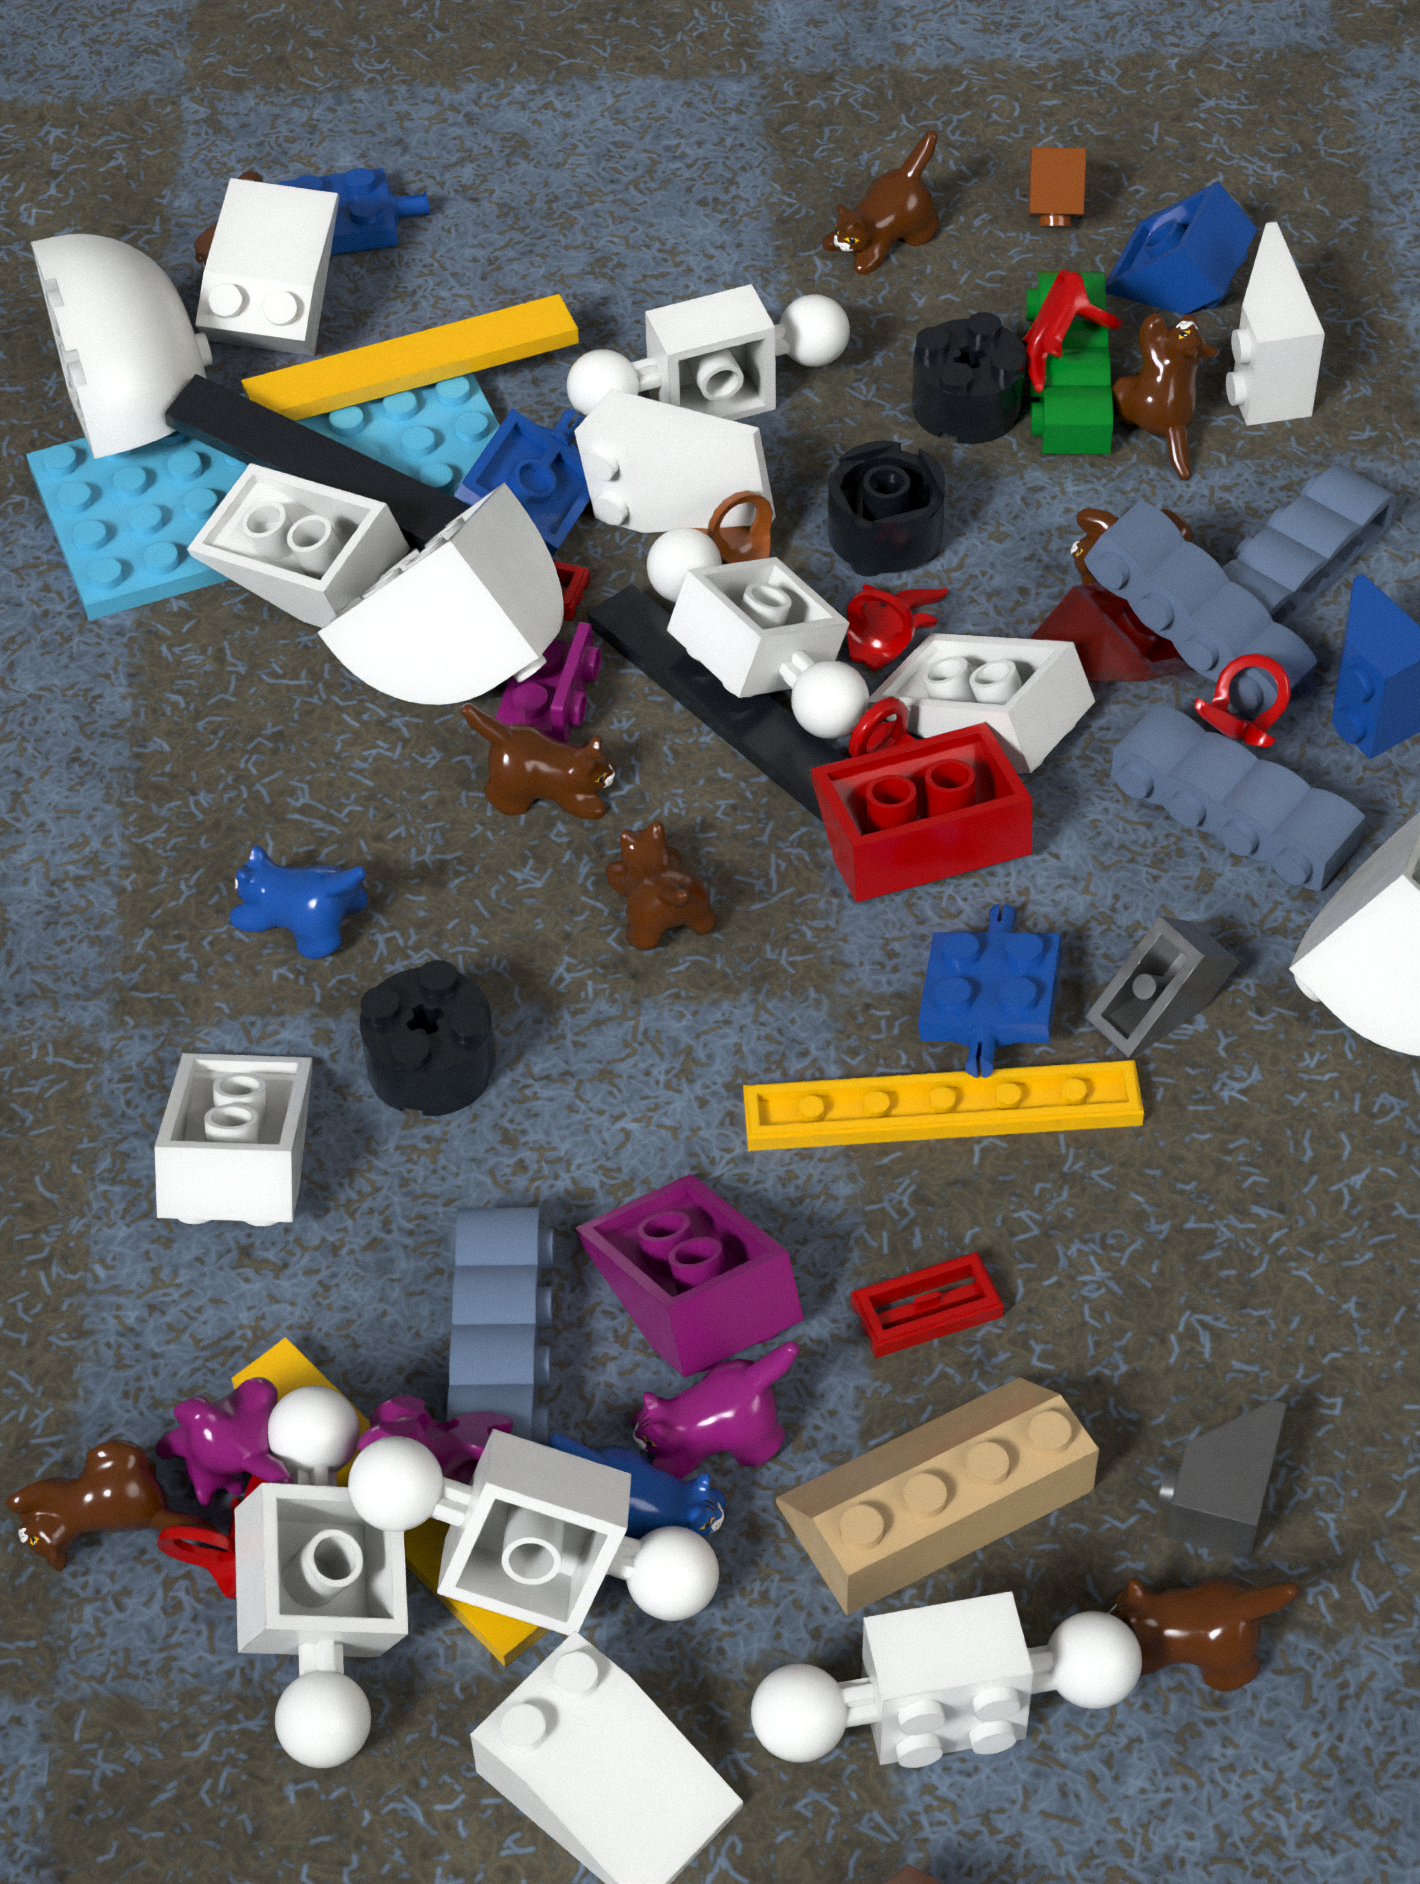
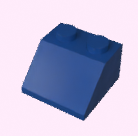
M1216 182L1138 223L1105 283L1106 293L1183 315L1202 306L1205 309H1210L1219 304L1229 294L1231 290L1229 283L1236 270L1246 261L1248 257L1247 249L1257 228L1222 185Z
M1364 574L1353 578L1338 662L1331 722L1345 742L1354 743L1367 757L1372 759L1420 732V625Z

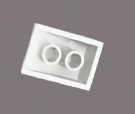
M230 178L203 273L195 323L200 333L205 332L208 341L314 356L339 203L338 193Z
M1277 222L1266 223L1242 304L1239 329L1233 330L1231 337L1235 364L1234 371L1227 373L1226 391L1230 404L1232 406L1239 405L1247 426L1312 416L1325 336Z
M610 389L574 431L596 519L610 525L624 527L641 533L666 532L676 528L708 529L709 520L714 510L722 501L734 493L745 490L759 492L770 502L773 511L772 521L776 518L758 427ZM742 503L733 507L724 516L720 528L751 526L756 515L755 505L752 503Z
M252 463L248 465L187 548L190 555L297 619L321 628L356 597L360 596L364 600L362 595L380 580L379 577L402 560L410 549L387 503Z
M931 633L869 697L868 709L882 699L891 696L899 698L904 702L909 711L908 731L923 739L986 722L1016 773L1021 774L1032 773L1034 769L1043 763L1044 758L1075 727L1078 720L1095 703V699L1074 642ZM896 714L888 716L885 719L888 721H894L896 720Z
M182 1053L155 1144L157 1218H173L188 1224H201L210 1220L245 1221L254 1226H270L278 1222H293L300 1188L313 1067L312 1057Z
M576 1631L559 1645L470 1734L476 1772L605 1884H671L743 1807V1800L637 1683Z

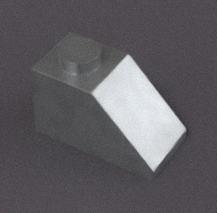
M1159 916L1085 1018L1128 1058H1134L1203 1011L1239 964V961L1196 922Z
M1272 1400L1187 1442L1180 1469L1166 1466L1160 1488L1157 1508L1170 1511L1165 1537L1250 1559L1287 1404Z

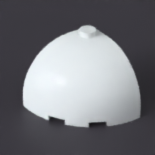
M67 234L31 242L68 394L94 459L149 444L177 431L166 425L164 413L195 374L206 378L204 366L212 365L213 361L205 332L194 334L186 308L171 279L150 257L138 249L112 238L90 234Z
M505 482L445 525L446 528L424 545L426 547L424 550L419 552L417 549H414L379 577L380 580L362 595L364 600L360 596L353 599L318 632L335 656L354 675L375 689L395 698L420 704L441 705L466 701L480 696L512 675L518 682H521L534 674L547 662L542 653L557 636L563 622L564 602L562 589L555 565L543 538L526 510Z
M1420 812L1378 848L1336 892L1307 930L1289 968L1294 974L1297 985L1307 997L1315 1002L1322 1001L1341 1021L1358 1034L1391 1050L1420 1056Z

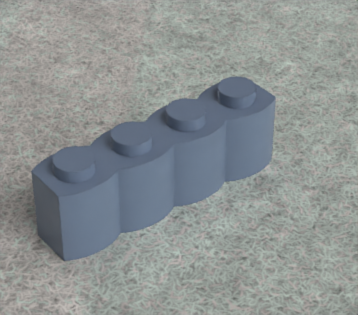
M1335 464L1322 474L1315 473L1306 482L1300 497L1288 506L1284 504L1279 506L1269 519L1266 529L1262 530L1254 538L1250 536L1245 538L1237 547L1232 561L1224 565L1222 569L1229 581L1251 592L1264 605L1273 622L1286 627L1290 621L1298 618L1319 597L1324 588L1331 586L1347 571L1357 556L1364 554L1384 535L1391 525L1396 495L1348 468Z
M1140 500L1105 531L1083 559L1089 571L1103 587L1113 594L1128 600L1132 610L1145 626L1158 635L1171 640L1180 656L1191 668L1206 678L1216 681V683L1220 673L1230 661L1246 654L1258 653L1273 658L1283 666L1290 679L1291 691L1318 663L1311 649L1297 634L1287 627L1273 622L1267 609L1251 592L1229 581L1220 565L1206 551L1191 542L1185 541L1172 520L1161 510L1145 501ZM1256 666L1246 667L1237 672L1229 686L1231 705L1253 720L1272 707L1278 694L1277 683L1273 675L1266 669Z
M1154 704L1113 750L1111 778L1125 794L1135 799H1144L1149 803L1162 805L1183 826L1195 827L1206 833H1214L1226 848L1236 855L1248 856L1256 861L1267 862L1289 884L1301 885L1309 890L1321 891L1361 843L1366 816L1349 801L1332 792L1311 788L1305 780L1288 768L1271 761L1259 760L1251 751L1237 741L1218 733L1206 732L1196 721L1174 708Z
M540 1207L458 1208L447 1422L464 1414L493 1412L508 1416L513 1420L511 1435L549 1447V1406H537L538 1388L551 1387V1346L539 1345L540 1328L553 1327L552 1286H541L543 1269H554L555 1236L554 1228L542 1229Z

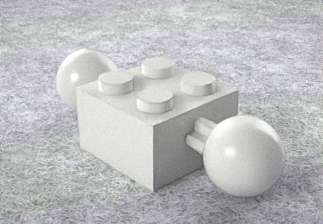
M752 284L645 311L646 359L630 362L626 357L612 350L598 349L582 355L571 367L567 378V393L575 410L585 418L609 390L614 389L637 396L638 392L649 390L652 400L732 421L776 409V356L787 354L797 363L810 367L829 364L843 353L848 344L850 336L849 320L843 308L836 301L827 296L811 294L793 301L783 312L779 324L774 325Z
M693 528L670 530L654 542L647 558V574L652 586L661 596L676 602L667 631L686 648L690 656L707 667L722 682L725 689L735 694L738 698L793 689L791 696L793 713L799 724L806 731L817 737L834 739L853 732L862 716L868 711L869 691L865 680L857 670L846 663L835 661L850 624L841 614L777 557L722 565L721 555L714 541L705 533Z
M305 1386L291 1391L276 1404L269 1417L268 1441L271 1453L274 1457L284 1462L289 1473L293 1474V1484L261 1483L234 1509L238 1653L299 1655V1678L294 1680L285 1689L278 1701L275 1712V1729L284 1750L299 1763L313 1768L335 1767L350 1760L362 1748L370 1731L371 1710L368 1699L361 1687L351 1678L344 1675L343 1656L379 1657L408 1635L404 1531L389 1532L368 1524L355 1510L350 1499L348 1487H337L336 1472L341 1470L353 1457L359 1441L360 1427L357 1414L350 1402L340 1393L323 1386Z
M496 1429L492 1430L469 1485L443 1477L441 1467L434 1454L422 1443L403 1436H389L369 1444L356 1457L349 1473L348 1490L351 1502L362 1519L373 1527L389 1532L406 1531L419 1526L429 1517L451 1524L444 1540L437 1594L568 1636L574 1631L579 1632L606 1574L626 1580L628 1590L635 1603L647 1614L665 1621H678L696 1615L709 1604L718 1586L719 1566L714 1550L695 1531L680 1526H665L647 1533L640 1540L624 1536L628 1528L630 1473Z
M1012 1591L864 1617L861 1679L837 1683L830 1674L813 1665L797 1663L782 1666L766 1676L758 1686L752 1700L751 1720L755 1734L761 1744L770 1753L786 1761L802 1763L819 1759L838 1744L845 1728L871 1724L880 1765L899 1762L903 1767L918 1768L936 1762L944 1753L972 1748L977 1754H995L1012 1747L1016 1740L1026 1739L1031 1694L1057 1690L1069 1702L1088 1709H1101L1119 1703L1130 1694L1138 1682L1142 1669V1653L1139 1642L1132 1630L1119 1618L1100 1611L1081 1612L1067 1618L1055 1629L1048 1645L1027 1649Z

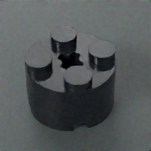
M978 312L970 316L969 319L947 321L935 327L924 328L917 334L913 356L912 411L917 422L928 433L939 438L940 432L957 437V443L980 444L1006 435L1015 426V420L1022 413L1024 404L1027 355L1020 339L1009 329L1001 326V320L998 316L988 312Z
M894 441L864 443L848 450L839 458V466L833 473L831 471L828 479V538L834 551L843 560L851 564V568L855 573L861 576L873 577L881 573L906 571L922 563L930 562L938 556L943 538L945 476L940 464L929 453L918 449V455L902 451L901 443Z
M433 960L427 962L422 967L399 972L381 982L377 987L365 992L360 1004V1032L367 1074L372 1089L384 1103L402 1111V1107L420 1110L423 1116H442L469 1106L483 1094L488 1086V1079L495 1067L496 1052L490 1005L482 989L473 980L457 972L456 967L452 963L445 960Z

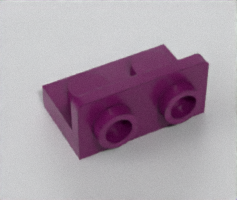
M579 622L572 643L553 640L542 653L547 662L534 674L521 682H518L513 675L509 677L496 715L497 720L506 725L514 723L534 725L543 730L547 735L565 743L568 741L572 726H582L587 709V692L584 689L587 682L596 683L602 659L601 648L593 646L592 624Z

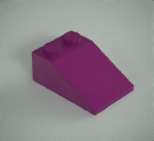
M692 1174L575 1227L577 1239L652 1349L684 1378L695 1373L708 1371L719 1364L721 1360L754 1344L770 1341L780 1331L804 1320L788 1251Z

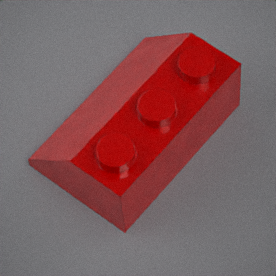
M986 722L811 769V779L834 862L856 903L1032 854V797Z

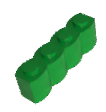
M1038 271L1037 288L1026 289V321L1035 320L1060 271ZM1071 271L1081 274L1090 303L1107 312L1104 272ZM1075 314L1062 341V357L1057 358L1048 353L1045 363V384L1041 393L1035 391L1029 376V397L1039 398V402H1031L1030 436L1041 437L1042 454H1110L1113 431V400L1108 328Z

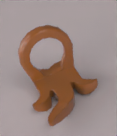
M745 490L734 493L724 499L714 510L709 520L708 529L693 528L705 533L714 541L720 552L722 565L770 558V528L773 511L770 502L759 492ZM742 503H752L755 505L756 515L751 526L720 528L724 516L733 507Z

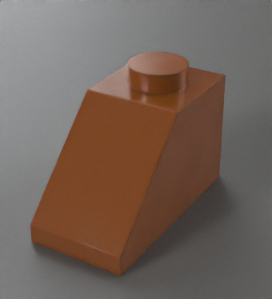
M1032 147L1028 157V217L1039 218V227L1070 228L1071 218H1082L1084 215L1086 148Z

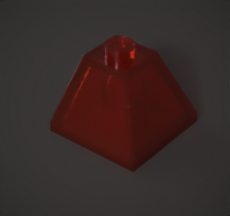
M1099 582L1073 586L1030 637L1036 640L1074 642L1088 681H1149L1194 670L1180 656L1171 640L1158 635L1141 622L1129 605L1128 600L1113 594Z

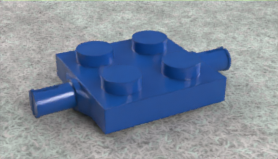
M356 168L347 173L319 177L304 175L294 180L279 182L283 186L339 194L330 255L398 246L396 230L399 223L398 218L430 215L427 192L395 197L394 193L387 186L384 168L371 170Z
M512 408L458 487L454 496L472 506L505 482L535 524L552 558L590 500L580 453L576 446L572 444L576 438L574 431L584 418L579 414L571 428H568V424L577 411L566 410L552 430L535 424Z
M1000 904L991 907L987 932H934L918 1019L920 1040L950 1041L969 1046L965 1070L969 1075L976 1078L979 1076L980 1063L982 1078L992 1074L996 1047L1014 1043H1050L1063 952L1061 933H1013L1017 913L1008 904H1004L1002 918Z

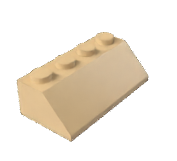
M1019 1377L776 1497V1504L848 1616L1093 1491L1099 1448L1061 1394Z

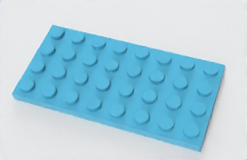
M473 373L295 421L459 501L461 500L454 496L455 492L500 427ZM175 431L149 444L96 459L93 457L86 437L26 454L29 469L88 620L231 580L193 558L187 548L246 470L247 464L179 431Z

